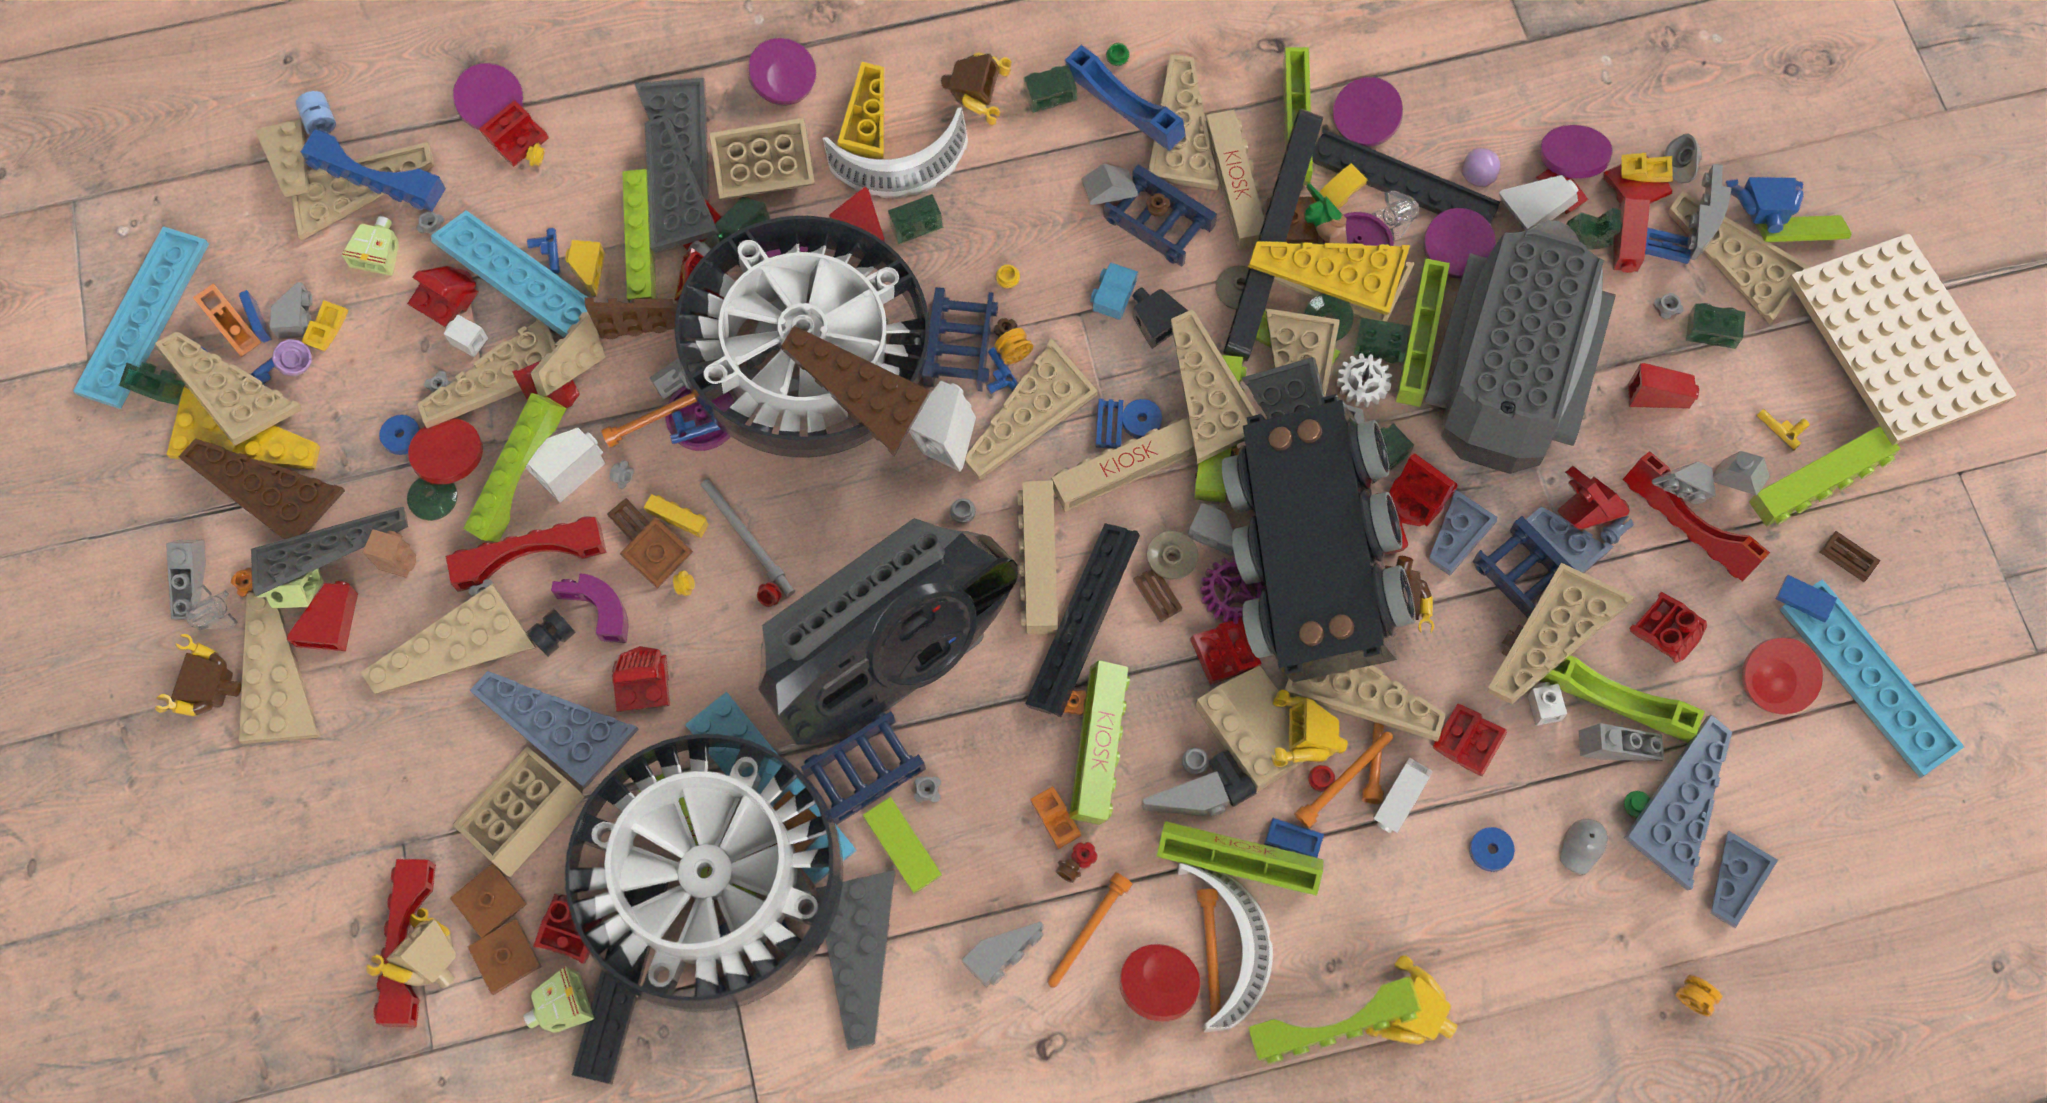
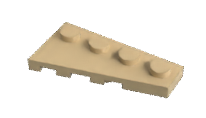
M298 119L254 129L285 198L309 192L307 164L300 152L305 145V129L302 120Z
M583 312L578 317L579 322L567 330L568 334L566 337L560 339L554 345V351L547 354L531 372L538 395H549L606 358L596 327L588 312Z

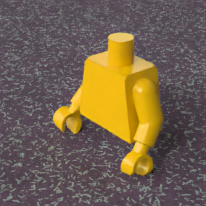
M1286 690L1277 692L1273 705L1276 707L1288 705L1292 706V708H1290L1289 715L1290 752L1280 747L1274 749L1275 755H1271L1272 762L1276 767L1286 766L1288 761H1293V763L1305 761L1323 762L1336 752L1339 754L1345 752L1348 741L1339 736L1338 718L1323 709L1314 699L1300 696L1290 697L1289 692Z
M1402 955L1394 965L1396 968L1407 971L1411 975L1410 978L1413 981L1423 1012L1416 1013L1418 1018L1415 1020L1401 1023V1020L1397 1019L1389 1022L1391 1026L1389 1028L1374 1031L1373 1027L1365 1029L1367 1035L1376 1038L1379 1034L1385 1039L1420 1045L1425 1040H1435L1438 1033L1450 1039L1457 1030V1024L1446 1018L1451 1009V1004L1446 1000V994L1436 980L1419 966H1413L1414 962L1408 956Z

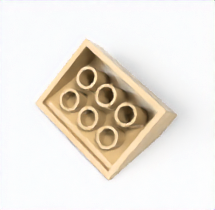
M804 118L710 133L720 200L815 185Z
M1261 666L1217 686L1197 699L1195 707L1224 750H1229L1242 773L1247 774L1251 779L1257 793L1304 763L1288 761L1286 766L1276 767L1272 762L1271 754L1275 755V748L1280 747L1290 752V706L1276 707L1273 705L1278 690Z
M527 746L459 817L453 826L508 877H511L585 796Z

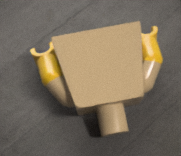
M419 908L417 915L420 918L411 914L409 920L410 925L415 929L386 959L389 963L387 965L384 964V960L380 955H374L371 961L379 966L372 967L366 965V971L372 976L383 972V976L412 986L432 984L436 981L444 989L455 979L453 974L447 969L456 958L451 933L447 927L434 918H427V909Z

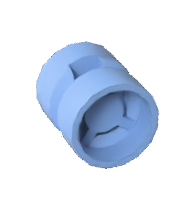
M310 91L297 98L296 107L307 134L311 135L314 129L327 134L334 130L336 121L323 93Z

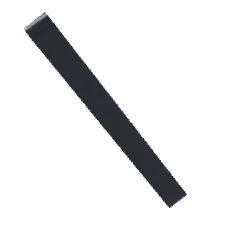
M1299 109L1258 241L1286 242L1323 116ZM1249 267L1223 354L1243 357V361H1248L1275 276Z

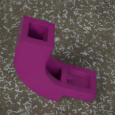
M582 573L579 574L578 583L572 579L552 582L551 591L557 599L586 601L597 607L596 635L602 642L627 643L629 628L627 613L617 594L607 583L597 577Z

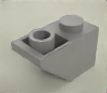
M302 282L296 283L271 306L270 329L278 339L304 337L311 320L309 306L312 305L313 299L311 292L305 288Z

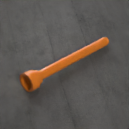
M690 393L623 426L604 428L601 430L602 435L609 448L619 444L623 436L697 402V400Z
M1374 722L1372 744L1384 733L1383 724ZM1382 750L1370 761L1369 783L1362 790V801L1365 803H1383L1384 791L1382 786L1379 785Z
M1389 731L1384 732L1311 805L1301 806L1294 813L1299 822L1310 829L1317 822L1318 812L1393 739L1392 733Z
M1115 872L1109 880L1110 885L1108 888L1110 890L1048 979L1050 987L1055 988L1058 986L1117 897L1127 893L1133 885L1123 875Z
M1216 889L1197 890V902L1203 908L1210 1014L1212 1019L1221 1010L1214 907L1217 906L1216 902L1219 901V895Z

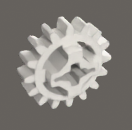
M1362 353L1357 360L1351 356L1349 363L1344 361L1341 369L1338 371L1337 377L1339 379L1337 380V386L1342 387L1340 395L1347 394V402H1350L1352 399L1356 400L1355 406H1359L1360 402H1364L1365 407H1369L1370 401L1377 405L1380 398H1386L1387 391L1391 387L1389 382L1391 381L1392 374H1386L1389 368L1388 365L1382 367L1381 358L1376 362L1373 361L1372 354L1369 355L1368 359H1364ZM1364 375H1366L1367 381L1365 382L1364 386H1362V379L1364 378Z

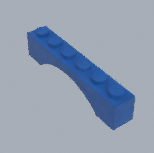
M1080 45L1065 59L1068 76L1168 151L1186 136L1184 122L1181 117L1166 106L1152 104L1132 92L1109 71L1098 56L1083 45Z
M316 129L313 130L300 151L306 160V164L315 170H325L336 178L341 176L356 186H367L377 194L385 193L398 202L406 201L419 210L424 208L432 212L446 189L439 176L419 168L404 172H382L366 168L346 155L335 136Z

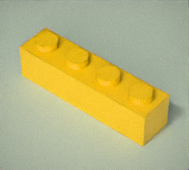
M651 494L644 505L646 513L702 538L709 526L705 516L701 514L696 515L686 507L683 509L673 501L668 502L660 495L655 496Z

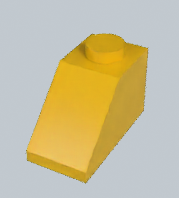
M572 240L570 249L566 250V263L569 264L574 275L592 296H597L605 258L603 247L600 242Z

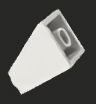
M940 381L924 404L909 433L924 455L960 472L964 466L976 416L971 409L972 405L965 399L964 392L958 385L954 383L950 385Z
M575 428L547 438L532 456L526 469L561 503L599 470L605 462L601 457L603 451L597 445L596 439L589 432L584 434L579 428Z

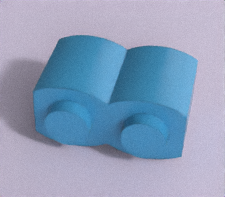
M1111 262L1107 269L1103 268L1099 278L1101 285L1099 289L1095 288L1090 299V302L1093 303V311L1121 320L1135 288L1138 271Z

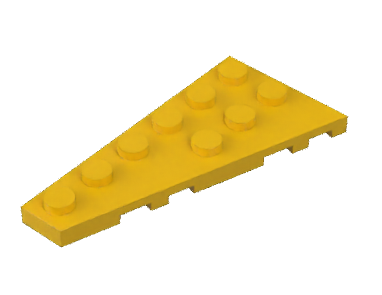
M1257 241L1254 245L1248 267L1388 315L1410 245L1287 244V242Z
M184 387L166 455L171 459H180L178 456L196 438L223 447L226 450L238 454L241 453L250 458L262 460L280 467L315 470L320 446L311 440L275 425L234 446L193 393Z

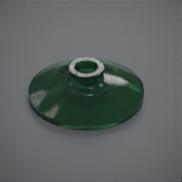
M1321 294L1312 299L1304 313L1319 317H1326V315L1331 314L1334 316V319L1340 320L1336 341L1344 338L1349 333L1354 321L1353 310L1349 302L1327 294Z
M418 478L408 491V507L416 517L422 520L434 521L448 515L455 507L458 498L457 488L454 483L433 484ZM433 491L431 496H426L428 492Z

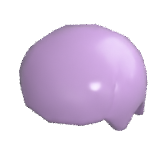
M1477 148L1470 151L1466 156L1462 173L1468 182L1476 186H1487L1495 182L1500 171L1501 162L1493 151Z
M293 339L280 342L274 349L272 356L276 369L284 375L293 377L307 371L312 361L310 349L299 340Z

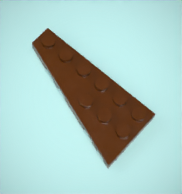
M585 298V307L601 339L612 340L618 338V336L625 335L640 336L648 332L664 333L667 330L675 329V315L678 304H673V299L634 298L629 303L617 301V298H607V302H594V298ZM694 312V315L719 320V318Z
M793 326L782 344V351L802 370H806L821 388L824 387L831 394V397L858 423L863 424L877 441L883 443L893 456L896 455L929 398L930 390L796 326Z
M196 438L178 456L184 463L282 539L306 534L345 492L343 487L333 486L322 480L310 478L295 471L262 460L259 461L247 455L238 454Z

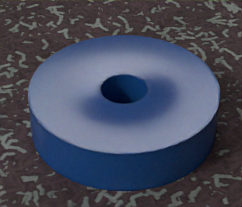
M1146 399L1130 402L1123 411L1122 425L1124 430L1135 439L1144 437L1150 430H1160L1162 425L1160 408L1154 402ZM1145 417L1146 421L1140 422L1138 418Z
M396 415L386 420L382 425L379 433L380 441L390 453L405 455L408 454L411 440L421 428L410 416ZM404 432L402 437H397L399 433Z
M1487 827L1477 832L1472 838L1469 851L1473 862L1479 868L1488 872H1497L1510 864L1514 857L1515 846L1512 838L1505 831L1496 827ZM1489 845L1496 848L1495 854L1488 851Z

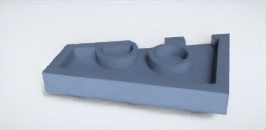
M1456 490L1441 531H1439L1432 549L1429 562L1451 576L1495 525L1498 517Z
M1542 506L1526 519L1574 569L1582 573L1590 569L1614 547L1607 542L1603 544L1592 538L1593 534L1585 530L1581 532L1570 526L1564 518Z
M1728 831L1710 914L1736 929L1777 864L1778 859Z

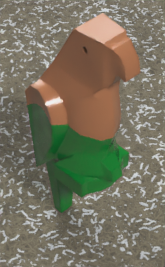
M1311 183L1307 184L1306 188L1316 203L1308 206L1304 213V220L1307 223L1314 224L1318 235L1326 243L1347 244L1346 218L1327 196L1324 198Z

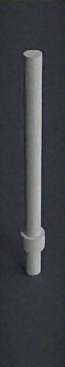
M709 479L704 480L701 486L767 570L769 579L774 584L777 583L787 597L793 595L795 590L786 580L784 571L780 566H776L712 482Z

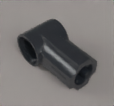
M1229 750L1222 751L1209 760L1208 763L1213 772H1218L1232 807L1257 794L1251 779L1247 774L1242 773Z

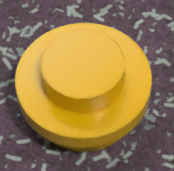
M538 143L534 147L530 146L527 152L526 160H529V166L532 167L534 165L540 166L544 158L545 148L540 147Z
M1006 264L997 270L996 281L1003 288H1013L1020 281V273L1013 265Z
M684 570L673 577V586L678 595L683 594L684 596L691 595L695 587L693 576Z

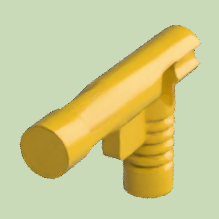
M1762 409L1756 415L1793 450L1801 445L1797 437L1810 426L1806 419H1801L1795 426L1788 420L1780 424L1765 409Z

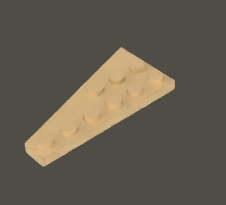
M1682 191L1670 207L1668 214L1690 236L1692 235V228H1689L1690 217L1692 213H1696L1701 202ZM1726 216L1710 244L1704 250L1707 257L1770 325L1794 292L1787 280L1788 277L1793 273L1810 268V266L1773 244L1765 242L1761 237Z
M1191 309L1172 318L1171 326L1198 464L1244 442L1243 425H1247V417L1258 414L1194 309Z
M1561 563L1488 687V693L1513 704L1634 601V596Z
M248 593L246 597L239 742L249 744L320 738L319 730L314 722V714L306 696L307 692L298 663L291 649L292 644L287 640L280 608H272L267 597L258 598L255 596V593Z
M1373 665L1298 682L1288 679L1285 688L1292 697L1311 698L1321 706L1435 741L1439 740L1446 716L1444 712L1420 696L1416 697L1404 689V686L1399 682H1394L1383 675V672Z

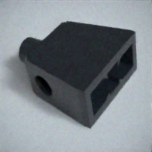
M1141 287L1132 295V298L1138 303L1133 309V318L1152 349L1173 335L1171 319L1188 311L1163 289H1158L1149 295Z

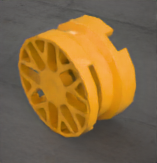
M1015 328L1004 333L994 344V348L1001 354V359L1006 365L1015 364L1023 360L1033 350L1034 345L1026 339L1027 334L1022 328Z
M1688 975L1684 980L1685 986L1678 989L1676 997L1694 1012L1706 1017L1712 1016L1715 1011L1714 1005L1720 1003L1723 998L1722 994L1707 981L1694 975Z

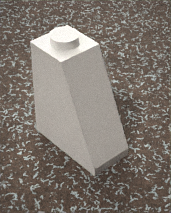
M1561 175L1504 189L1499 192L1503 204L1522 228L1528 230L1538 223L1553 220L1578 202L1577 192L1579 190L1571 179L1566 181Z
M1409 757L1374 817L1378 821V827L1389 833L1392 830L1398 833L1428 782L1432 770Z

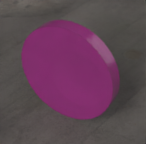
M773 38L762 42L753 51L748 64V78L753 89L763 99L774 104L790 105L803 100L810 93L816 79V66L811 54L799 43L786 38Z
M482 63L466 69L459 76L454 86L453 99L459 116L465 123L477 130L512 101L515 100L523 107V91L518 79L508 69L497 64Z
M1364 77L1350 82L1340 91L1334 103L1333 117L1336 128L1342 137L1366 147L1384 143L1396 133L1402 122L1403 105L1398 91L1389 82L1376 77Z
M1564 125L1549 131L1544 136L1540 149L1541 160L1548 169L1564 177L1577 179L1589 178L1602 173L1609 166L1612 156V145L1608 138L1601 132L1582 125Z
M1464 208L1449 209L1437 215L1428 226L1423 241L1426 258L1450 263L1447 277L1462 279L1470 253L1488 258L1496 245L1495 234L1489 222L1477 212Z
M1365 212L1343 214L1346 218L1347 244L1369 246L1386 244L1394 246L1390 229L1378 217Z
M685 386L680 388L671 397L668 404L692 393L691 390H688ZM729 392L711 401L723 412L735 403ZM698 402L678 410L682 412L684 423L694 420L696 426L712 422ZM673 413L665 416L666 425L671 435L677 433L672 417ZM720 429L679 442L678 444L690 450L706 451L719 447L731 436ZM682 432L680 437L686 436L687 434L685 432Z

